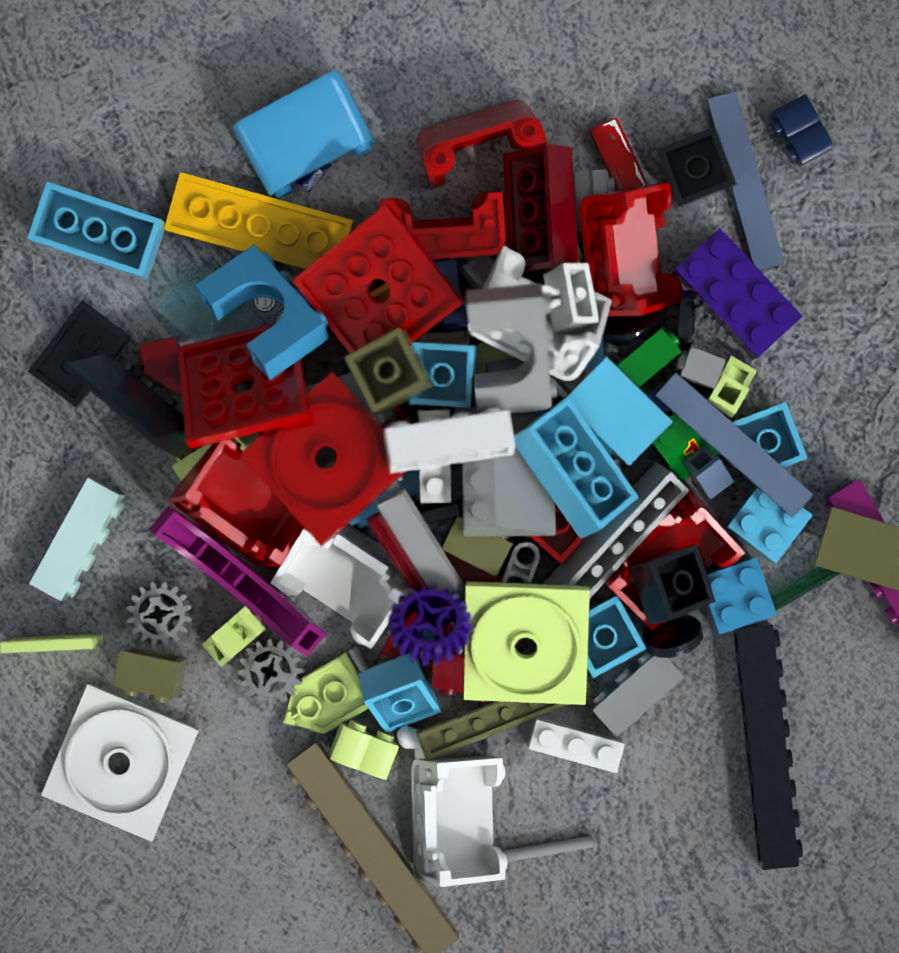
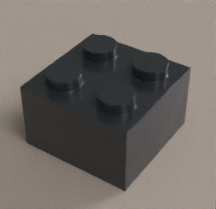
M716 127L658 149L679 207H684L738 185Z
M697 544L675 548L629 566L648 624L671 621L716 602Z

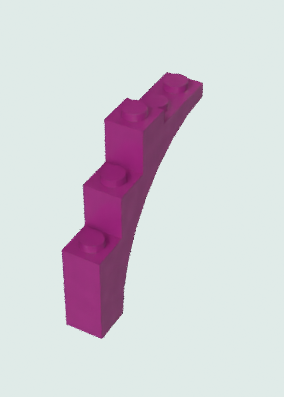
M170 506L166 507L149 528L156 537L171 546L222 585L262 619L288 645L304 656L308 657L326 636L327 633L288 596L282 594L267 582L251 565L233 554L214 535L200 525H196Z

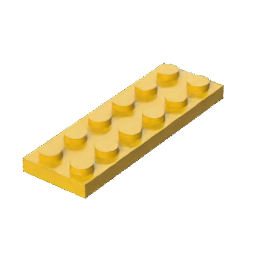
M180 172L164 230L238 252H244L255 245L261 253L267 252L274 262L306 270L351 233L354 221Z

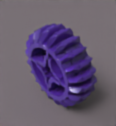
M422 584L420 592L410 588L408 590V597L401 594L398 598L399 604H393L391 608L393 614H390L388 617V624H390L388 633L390 637H394L392 644L394 647H400V654L402 656L411 653L410 660L412 663L418 657L422 658L424 666L428 664V659H434V663L437 666L440 664L441 657L450 662L452 653L460 655L462 652L461 645L466 646L468 644V635L472 631V625L470 624L471 614L466 612V602H459L460 596L458 593L449 596L448 587L443 589L442 592L438 591L436 584L432 586L431 590H426V587ZM416 612L417 619L412 622L411 626L406 628V620L411 614ZM454 622V630L444 638L443 630L448 627L449 623Z

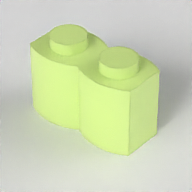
M350 720L349 724L341 722L328 754L329 759L386 780L399 745L393 741L394 736L380 730L377 731V734L365 731L366 725Z

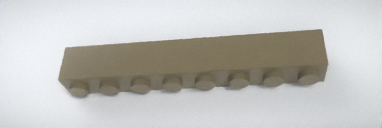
M318 740L289 760L286 764L289 768L286 771L287 775L296 786L302 785L307 792L304 797L313 810L318 808L325 817L322 819V822L326 829L332 835L336 832L342 840L340 847L349 859L354 857L359 863L358 872L365 882L369 883L372 881L378 889L375 893L378 900L385 908L390 906L396 916L393 919L402 932L408 930L414 939L411 941V944L416 952L442 953L459 940V932L421 880L417 878L413 869L334 761L329 759L328 753Z

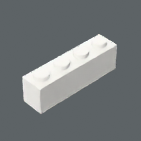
M499 408L487 409L482 414L472 416L469 413H458L453 415L451 419L445 420L431 417L423 419L419 424L408 425L407 422H398L390 425V428H386L384 433L390 473L513 455L516 446L509 410L500 411Z

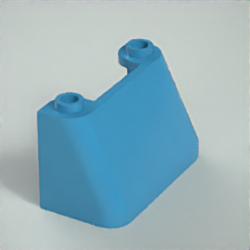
M334 70L243 118L232 127L269 197H276L277 199L290 195L293 192L292 187L296 184L295 181L347 153L360 157L371 151V145L375 143L339 70Z

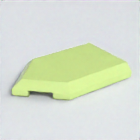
M347 652L300 678L303 684L293 686L297 694L290 696L283 723L325 734L339 726L341 722L344 723L369 709L363 699L359 672Z

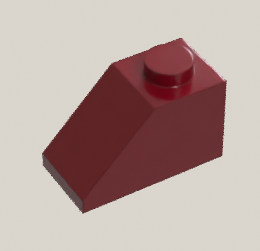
M172 337L140 344L141 352L136 353L140 371L145 370L146 375L182 397L177 349L180 346L179 339Z
M464 651L460 655L452 653L450 662L441 657L438 666L434 663L433 659L432 689H438V694L456 695V690H463Z

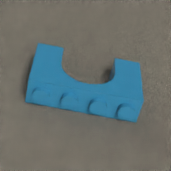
M255 245L195 285L201 302L217 321L243 303L255 298L274 299L284 306L283 314L278 322L247 344L252 361L269 380L329 339L326 330L328 322L325 316L319 310L313 311L310 307V302L300 290L298 292L294 290L288 275L284 271L279 273L275 269V263L267 252L261 253Z

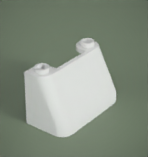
M504 246L497 255L483 289L536 283L522 277L526 266L524 258L519 253ZM594 292L599 323L579 334H554L552 326L553 342H547V349L554 353L555 369L549 370L550 375L564 381H571L581 374L600 345L612 302L611 299ZM550 313L545 314L546 323H551L552 325ZM512 330L471 333L477 339L524 362L530 356L533 348L531 342L524 335Z
M347 524L323 547L304 528L271 581V584L277 587L282 594L294 596L299 595L304 590L353 622L350 626L353 639L370 649L373 648L388 625V617L390 614H393L391 612L393 604H399L398 598L400 595L407 596L408 590H410L383 546L353 526H350V524Z
M496 756L434 758L429 761L415 759L411 767L413 865L419 880L439 887L505 880V870L507 869L508 862L505 853L500 848L493 846L492 787L499 786L505 777V767L502 758Z

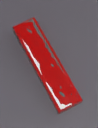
M617 117L589 130L610 177L614 178L616 190L648 185ZM662 213L654 214L656 231L666 227L667 223Z

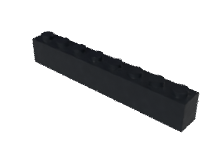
M770 623L746 625L733 630L758 865L762 870L799 867L798 858L803 857L801 840L796 839L795 828L800 826L798 810L793 809L792 798L796 797V785L794 779H790L789 768L793 767V757L791 749L786 748L785 738L790 737L788 720L783 719L782 707L787 706L785 690L780 689L779 677H783L782 661L777 659L776 647H780L779 631L774 629L773 624Z

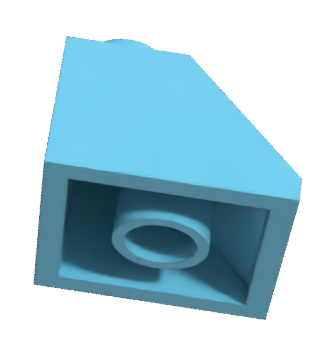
M411 653L404 656L401 655L396 659L358 673L364 702L386 733L441 713V707L432 689L426 670L419 658L412 663L410 660Z

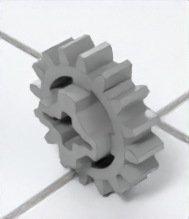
M155 581L150 584L151 590L142 586L139 588L141 596L132 595L131 599L136 604L135 606L127 607L128 611L133 612V617L127 619V623L136 624V627L131 632L133 634L141 632V642L151 638V644L154 647L157 646L159 640H162L164 646L170 645V637L177 642L181 639L179 631L184 633L189 631L188 627L184 624L185 622L193 621V617L187 615V611L192 609L193 605H185L184 601L188 598V594L179 596L177 594L180 589L178 585L170 590L167 581L162 583L161 588L158 587ZM162 594L173 598L177 605H171L166 602ZM150 597L149 607L145 612H141L143 603ZM158 606L161 610L173 611L162 617L163 622H161L159 617H148V615L158 610ZM180 615L177 625L170 631V622L174 616ZM148 622L153 625L158 634L147 629L143 623Z
M268 639L267 646L262 641L256 642V651L252 648L246 650L250 656L249 659H240V662L246 665L245 670L238 671L239 675L246 677V680L240 685L241 687L249 686L251 688L247 693L249 697L258 694L257 702L263 703L266 697H268L269 705L276 703V697L281 702L287 701L286 693L296 695L297 692L293 686L303 684V681L297 678L298 674L305 672V669L298 668L297 666L303 659L302 657L294 658L295 649L290 647L286 650L285 641H280L277 646H275L274 639ZM272 651L267 660H257L263 653ZM285 658L290 665L291 672L286 670L283 663ZM274 665V670L278 672L277 676L270 677L269 679L270 673L266 672V668ZM253 672H256L260 682L258 685L254 680ZM279 682L286 683L281 690L271 692L275 684Z

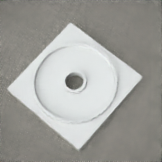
M89 683L85 688L41 796L152 842L199 729ZM121 752L129 758L130 767L126 773L117 774L110 769L109 758L112 754Z

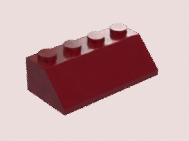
M544 144L503 154L508 248L519 253L524 258L526 266L523 274L548 273L563 263H578L572 147Z

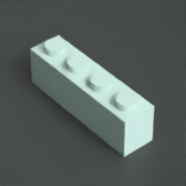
M87 478L29 584L59 601L67 600L68 597L73 598L81 585V582L77 580L82 571L87 572L95 560V556L92 555L97 544L102 545L110 532L107 526L111 518L116 519L124 507V503L121 502L124 495L94 478Z

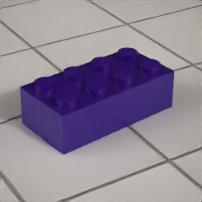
M721 228L672 272L687 290L696 293L695 299L752 360L761 356L802 317Z

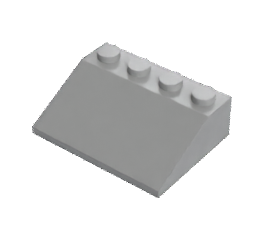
M462 408V413H469L470 416L477 415V408ZM525 412L510 413L513 434L515 435L539 415ZM516 447L513 455L462 462L463 536L556 535L555 502Z

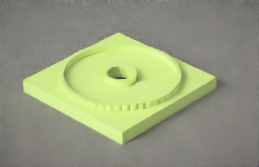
M466 582V612L471 614L470 624L472 625V631L468 635L469 642L465 646L464 700L586 705L590 586ZM524 637L533 639L537 644V650L530 655L519 653L515 648V643L519 639Z

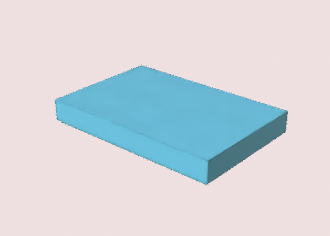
M608 357L568 396L588 426L628 465L673 422Z

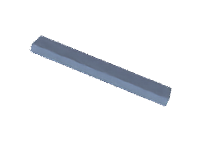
M734 91L708 98L706 103L713 127H716L738 184L730 189L750 260L760 271L783 265V256L737 92Z
M677 373L655 395L658 400L790 517H794L813 496L806 487Z

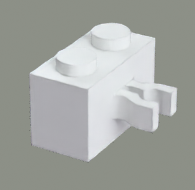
M563 263L543 275L545 286H542L543 295L549 294L550 315L554 334H579L599 323L589 264Z

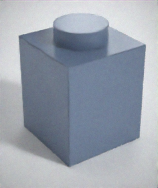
M706 444L682 462L695 485L710 500L734 482L721 459Z

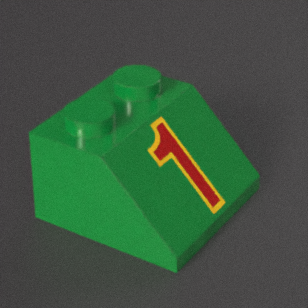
M672 413L668 417L673 422L650 446L664 465L682 482L690 476L682 464L684 460L705 444L716 455L719 453L677 415Z

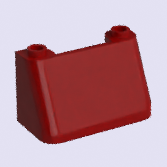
M512 100L422 129L417 136L416 142L430 190L444 186L445 174L449 173L454 167L455 151L507 136L511 150L515 148L523 150L547 144L543 127L529 105L524 101Z
M670 182L593 194L581 200L579 214L586 264H589L593 291L612 300L608 316H641L681 303L683 291L680 280L674 274L661 273L654 214L664 213L670 208L672 199Z
M502 191L479 193L472 201V217L412 221V211L407 201L402 198H384L379 200L380 208L385 204L390 205L431 259L494 255L499 253L505 245Z
M233 438L213 443L174 489L168 499L169 503L251 563L260 567L281 566L303 531V525L246 460L242 458L240 454L243 451L240 449L241 443Z
M689 487L687 488L690 491L606 581L613 592L652 631L666 622L648 624L629 566L672 549L694 544L698 546L705 569L713 563L720 568L733 566L745 554L736 540Z

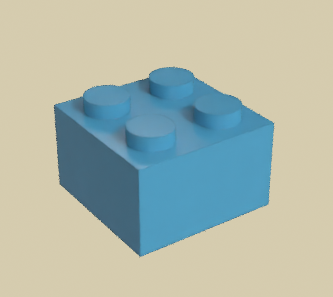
M749 557L738 561L733 566L717 568L706 572L716 602L706 606L715 633L721 635L777 615L757 557Z

